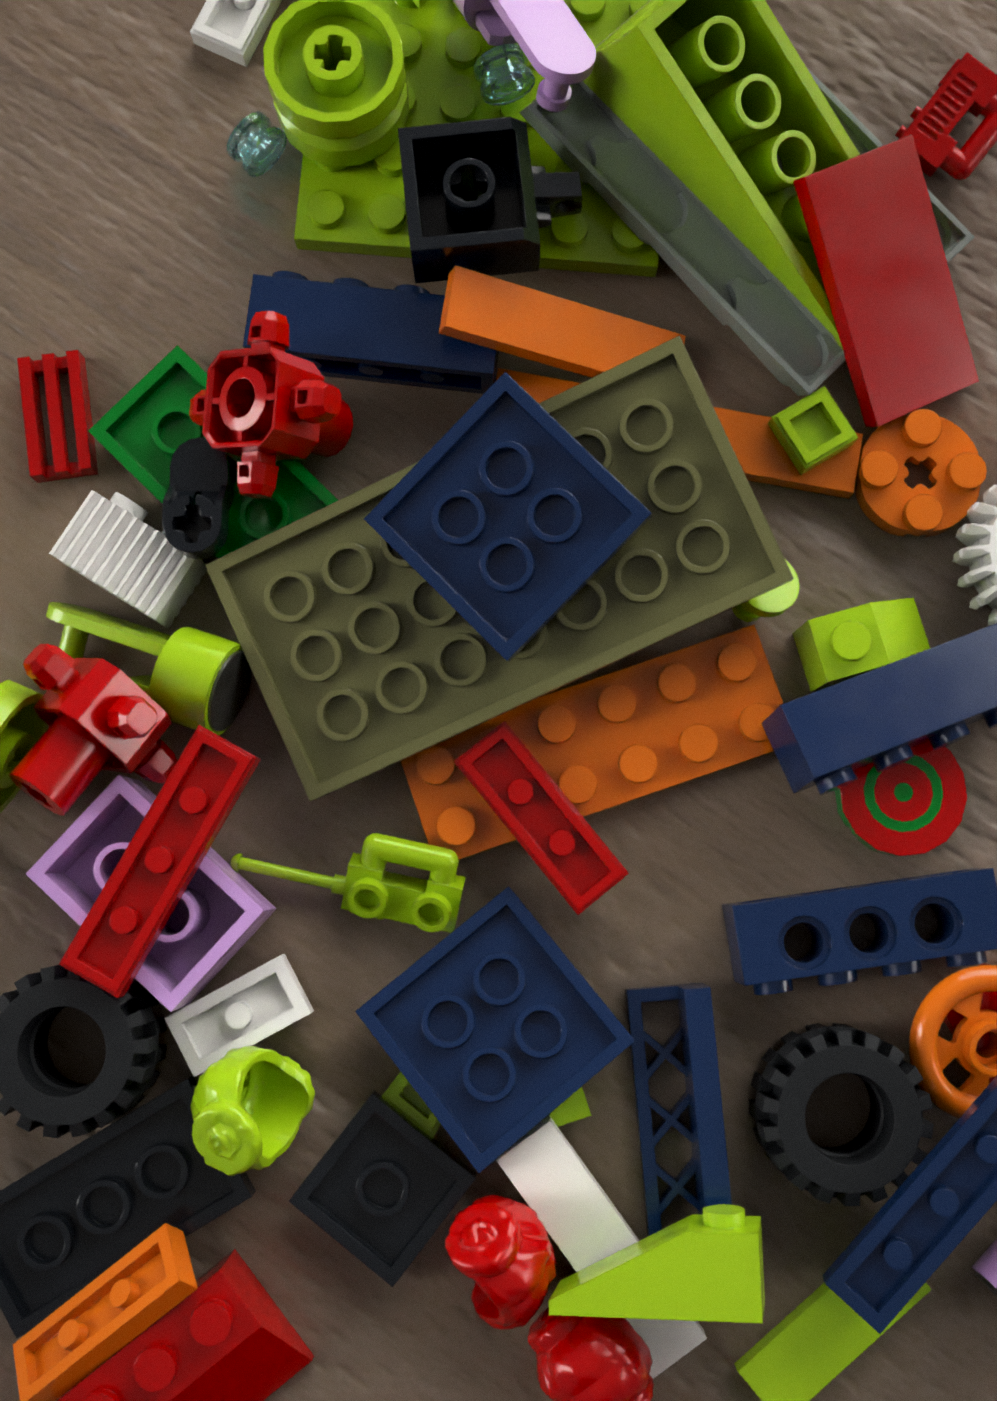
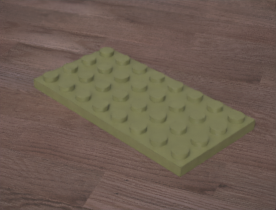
M680 336L539 403L652 513V517L510 662L506 661L364 520L417 463L205 565L310 801L320 799L789 583L794 579Z

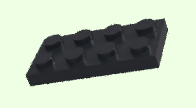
M193 1076L0 1190V1308L16 1338L29 1332L163 1224L167 1223L182 1230L186 1237L254 1195L256 1190L246 1172L228 1176L224 1172L206 1165L204 1157L197 1151L192 1138L194 1120L190 1106L194 1089L197 1086Z

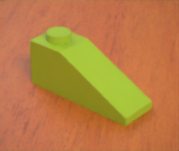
M717 1204L706 1206L703 1208V1215L692 1214L560 1280L548 1300L549 1315L763 1324L765 1292L761 1216H745V1209L737 1205Z

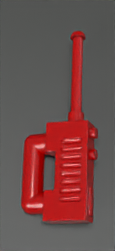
M968 52L961 60L957 59L940 81L938 90L922 109L917 106L911 113L910 117L914 120L910 126L906 128L902 125L895 134L899 139L913 134L922 171L929 177L940 167L956 180L968 178L997 142V75ZM969 112L976 118L979 115L983 116V121L961 149L956 147L958 142L949 134L961 118Z

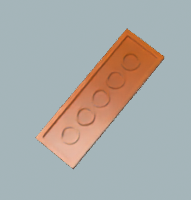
M753 624L544 695L406 758L401 763L428 844L449 848L457 854L458 860L516 841L515 837L454 763L457 758L503 721L509 725L579 813L586 817L774 752L761 723L784 703L756 627Z

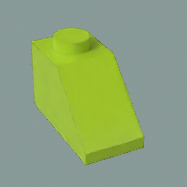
M914 598L870 602L807 620L792 633L811 692L827 688L930 649Z

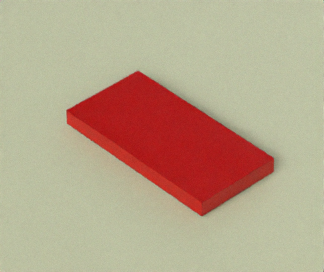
M913 134L794 180L796 193L865 426H881L979 382Z

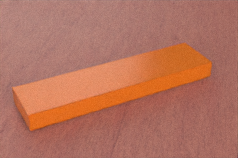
M456 265L448 275L438 333L591 378L678 336L681 337L685 345L686 338L685 335Z

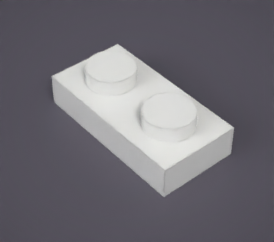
M282 954L164 1019L193 1077L205 1072L211 1064L223 1058L229 1050L252 1046L314 1012V1009L286 955Z

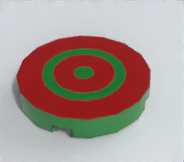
M930 741L911 747L914 754L913 758L888 770L877 772L873 763L853 770L857 780L835 790L838 814L845 826L849 827L852 834L859 838L857 839L870 850L896 857L925 854L949 839L962 821L967 801L964 773L952 752L946 747L934 750Z

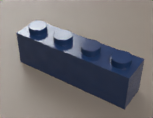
M277 271L272 276L253 274L243 347L251 348L250 345H247L250 323L254 314L260 311L278 312L285 315L289 323V350H285V352L313 362L323 376L484 394L496 381L499 351L438 334L445 295L430 294L423 287L403 284L396 286L394 290L369 287L365 282L354 278H337L333 283L310 281L305 276L291 271Z
M997 623L780 705L761 724L793 793L795 794L815 785L820 795L835 791L857 780L853 770L871 763L874 764L877 772L888 770L913 758L914 754L911 747L930 741L934 750L946 747L969 736L971 733L967 725L985 719L989 728L996 727Z

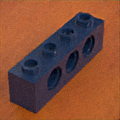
M971 868L722 905L734 981L744 986L753 985L754 995H770L794 990L792 979L816 975L818 985L820 986L851 983L858 981L857 969L881 966L883 976L919 973L923 971L921 960L945 957L947 967L976 965L987 962L985 951L997 949V886L993 868ZM929 905L937 914L938 928L930 939L924 941L916 932L915 917L923 906ZM865 914L874 923L875 937L870 946L863 950H858L851 942L849 930L853 920L857 916ZM802 923L811 932L812 947L806 956L794 960L785 950L784 937L791 926Z

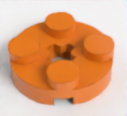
M917 409L908 415H903L879 426L862 445L856 476L857 485L855 486L857 502L869 520L889 534L902 537L907 534L914 536L926 535L925 537L936 536L949 530L967 515L968 509L977 501L980 486L986 478V464L982 457L979 456L970 437L959 426L946 418L939 417L932 410ZM912 462L915 465L923 464L930 471L928 478L932 482L931 487L928 489L921 483L914 488L908 486L904 481L909 474L908 468L904 465L905 463Z

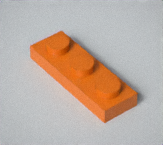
M167 1223L163 1224L12 1344L20 1401H56L198 1289L186 1239L182 1230Z

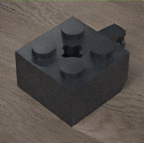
M512 117L398 128L415 284L448 280L449 272L455 265L489 276L539 271V229L551 226V218L580 214L582 210L583 198L580 173H546L545 166H531L527 124Z

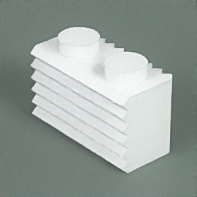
M91 490L49 554L168 629L172 625L174 618L179 615L180 609L186 604L188 597L193 594L194 588L200 583L201 577L206 574V564L201 559L186 557L169 543L164 535V531L161 533L144 523L143 520L148 512L129 498L115 492L111 499L108 500Z

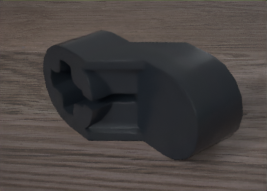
M205 438L187 440L179 445L172 455L170 485L164 496L162 508V526L164 535L169 543L186 557L198 560L212 557L226 543L229 511L234 499L235 474L232 462L225 452L212 449Z

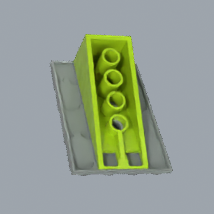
M649 0L595 47L596 59L593 71L584 81L569 84L572 89L570 104L565 110L560 112L547 111L535 99L519 113L573 172L580 173V180L584 185L589 183L642 242L651 245L723 326L728 325L780 383L789 386L797 396L810 395L846 359L793 181L881 147L883 144L805 66L765 0ZM928 190L948 263L975 236Z

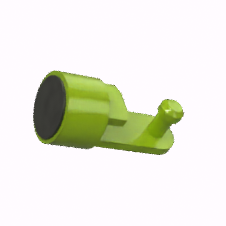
M50 602L48 605L46 617L64 625L59 648L73 659L83 658L89 633L158 656L152 675L132 676L130 678L168 713L171 722L196 730L198 725H201L213 733L221 735L238 716L245 702L252 674L240 643L189 626L182 627L172 635L78 605L61 602Z

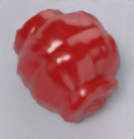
M498 1195L477 1198L472 1205L455 1215V1220L450 1226L449 1234L445 1239V1248L455 1268L463 1275L475 1281L471 1299L477 1315L495 1329L510 1330L516 1327H524L538 1311L548 1292L549 1284L556 1277L555 1251L542 1221L538 1219L537 1213L526 1204Z
M548 1307L530 1326L528 1343L536 1353L537 1379L540 1388L550 1399L554 1401L652 1400L654 1382L649 1375L653 1363L652 1356L647 1344L635 1332L626 1318L549 1315Z

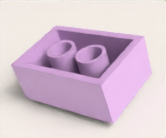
M118 775L28 870L26 875L81 926L157 796L140 780ZM210 847L135 979L170 1012L185 1007L195 999L277 908L245 878L234 871L231 865Z

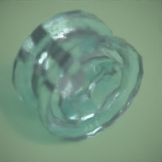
M503 44L483 53L476 60L473 66L476 80L482 84L480 86V93L482 99L487 104L498 106L515 102L524 97L533 88L535 77L533 71L527 67L528 58L519 45Z
M257 111L243 118L234 128L228 139L226 152L234 161H243L242 167L250 176L257 177L266 173L277 163L286 147L287 137L279 127H271V121L264 113Z

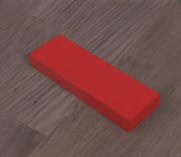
M505 721L454 761L456 766L577 915L581 914L629 874Z

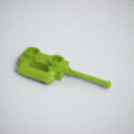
M372 833L365 838L361 854L353 852L348 863L346 876L335 874L333 877L243 857L242 853L235 854L230 861L231 868L236 872L245 870L331 889V893L343 895L341 909L348 910L359 917L376 918L379 920L389 919L416 925L419 929L426 932L444 931L452 933L455 930L466 879L464 876L456 875L459 860L453 850L380 833ZM387 862L430 871L429 879L425 880L386 871Z

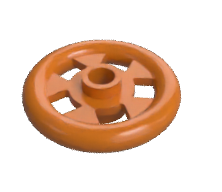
M977 965L950 974L929 991L919 1005L912 1021L909 1035L910 1063L916 1066L923 1077V1080L918 1084L922 1090L930 1094L931 1101L938 1108L956 1118H960L990 1084L989 1078L997 1076V1012L987 1009L980 1010L983 992H997V965ZM953 1009L962 1014L964 1018L956 1026L952 1040L948 1041L938 1036L945 1017ZM986 1032H989V1045L982 1051H976L979 1039ZM954 1059L970 1073V1077L958 1089L947 1080L942 1072Z

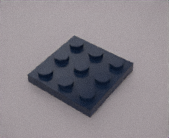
M504 372L376 505L364 520L506 661L510 662L652 517V513L509 374Z
M509 886L355 1011L478 1173H481L635 1042L634 1038Z

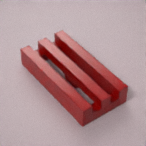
M79 350L66 351V356L57 357L54 353L42 354V360L33 361L29 356L17 358L30 477L37 483L98 475L95 440L88 432L93 423L84 356ZM67 372L69 375L78 461L70 463L59 376L60 373ZM39 376H44L54 464L49 466Z

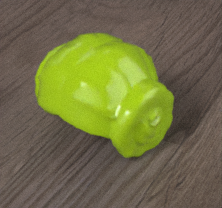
M255 1046L233 1048L223 1058L211 1064L199 1077L190 1105L194 1120L192 1126L193 1143L197 1151L204 1157L205 1164L224 1172L228 1176L242 1174L251 1169L261 1170L270 1166L277 1157L290 1147L302 1120L313 1109L315 1090L312 1086L310 1074L306 1070L301 1069L300 1064L289 1056H282L272 1049H263Z

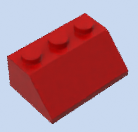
M234 1249L196 1280L197 1290L63 1394L57 1401H264L313 1360L314 1355L236 1249Z

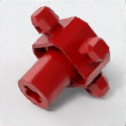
M260 311L254 314L250 323L247 345H250L251 348L220 351L208 367L206 389L198 392L190 400L189 416L194 423L203 426L202 433L212 449L241 456V462H237V486L240 495L251 498H271L276 489L279 466H276V460L306 459L310 453L323 457L337 455L345 448L351 437L353 414L349 405L342 399L339 388L324 382V376L313 362L285 352V350H289V323L287 317L275 311Z
M39 644L24 660L23 666L26 674L41 690H47L33 708L38 717L49 728L10 772V779L37 803L61 816L68 812L102 769L128 774L134 771L146 781L161 784L166 782L177 763L173 751L160 739L172 724L168 713L120 668L103 658L73 659L62 649L54 645Z

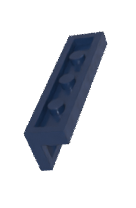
M703 983L625 989L629 1034L635 1040L630 1045L648 1236L662 1230L661 1214L678 1193L698 1210L699 1215H703V1208L709 1205H732L711 987ZM677 999L680 1026L662 1046L643 1030L641 1002ZM644 1040L658 1052L648 1065L646 1063ZM680 1040L682 1043L683 1063L671 1054V1051ZM665 1059L685 1075L686 1084L685 1093L669 1112L649 1096L648 1085L649 1078ZM687 1106L690 1130L677 1120ZM651 1108L664 1118L654 1131L652 1128ZM671 1126L691 1141L692 1158L676 1178L671 1176L655 1161L654 1147ZM693 1174L696 1196L684 1187ZM657 1175L669 1184V1187L660 1198Z
M997 1076L822 1275L824 1283L879 1334L889 1325L997 1201Z

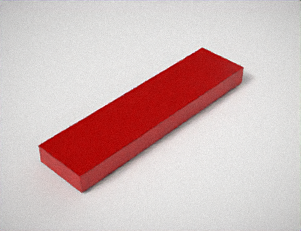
M198 725L59 965L116 998L125 996L258 766L260 758L205 727Z

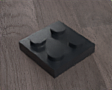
M374 1090L292 1195L289 1202L393 1287L474 1182L476 1172L437 1140L424 1133Z

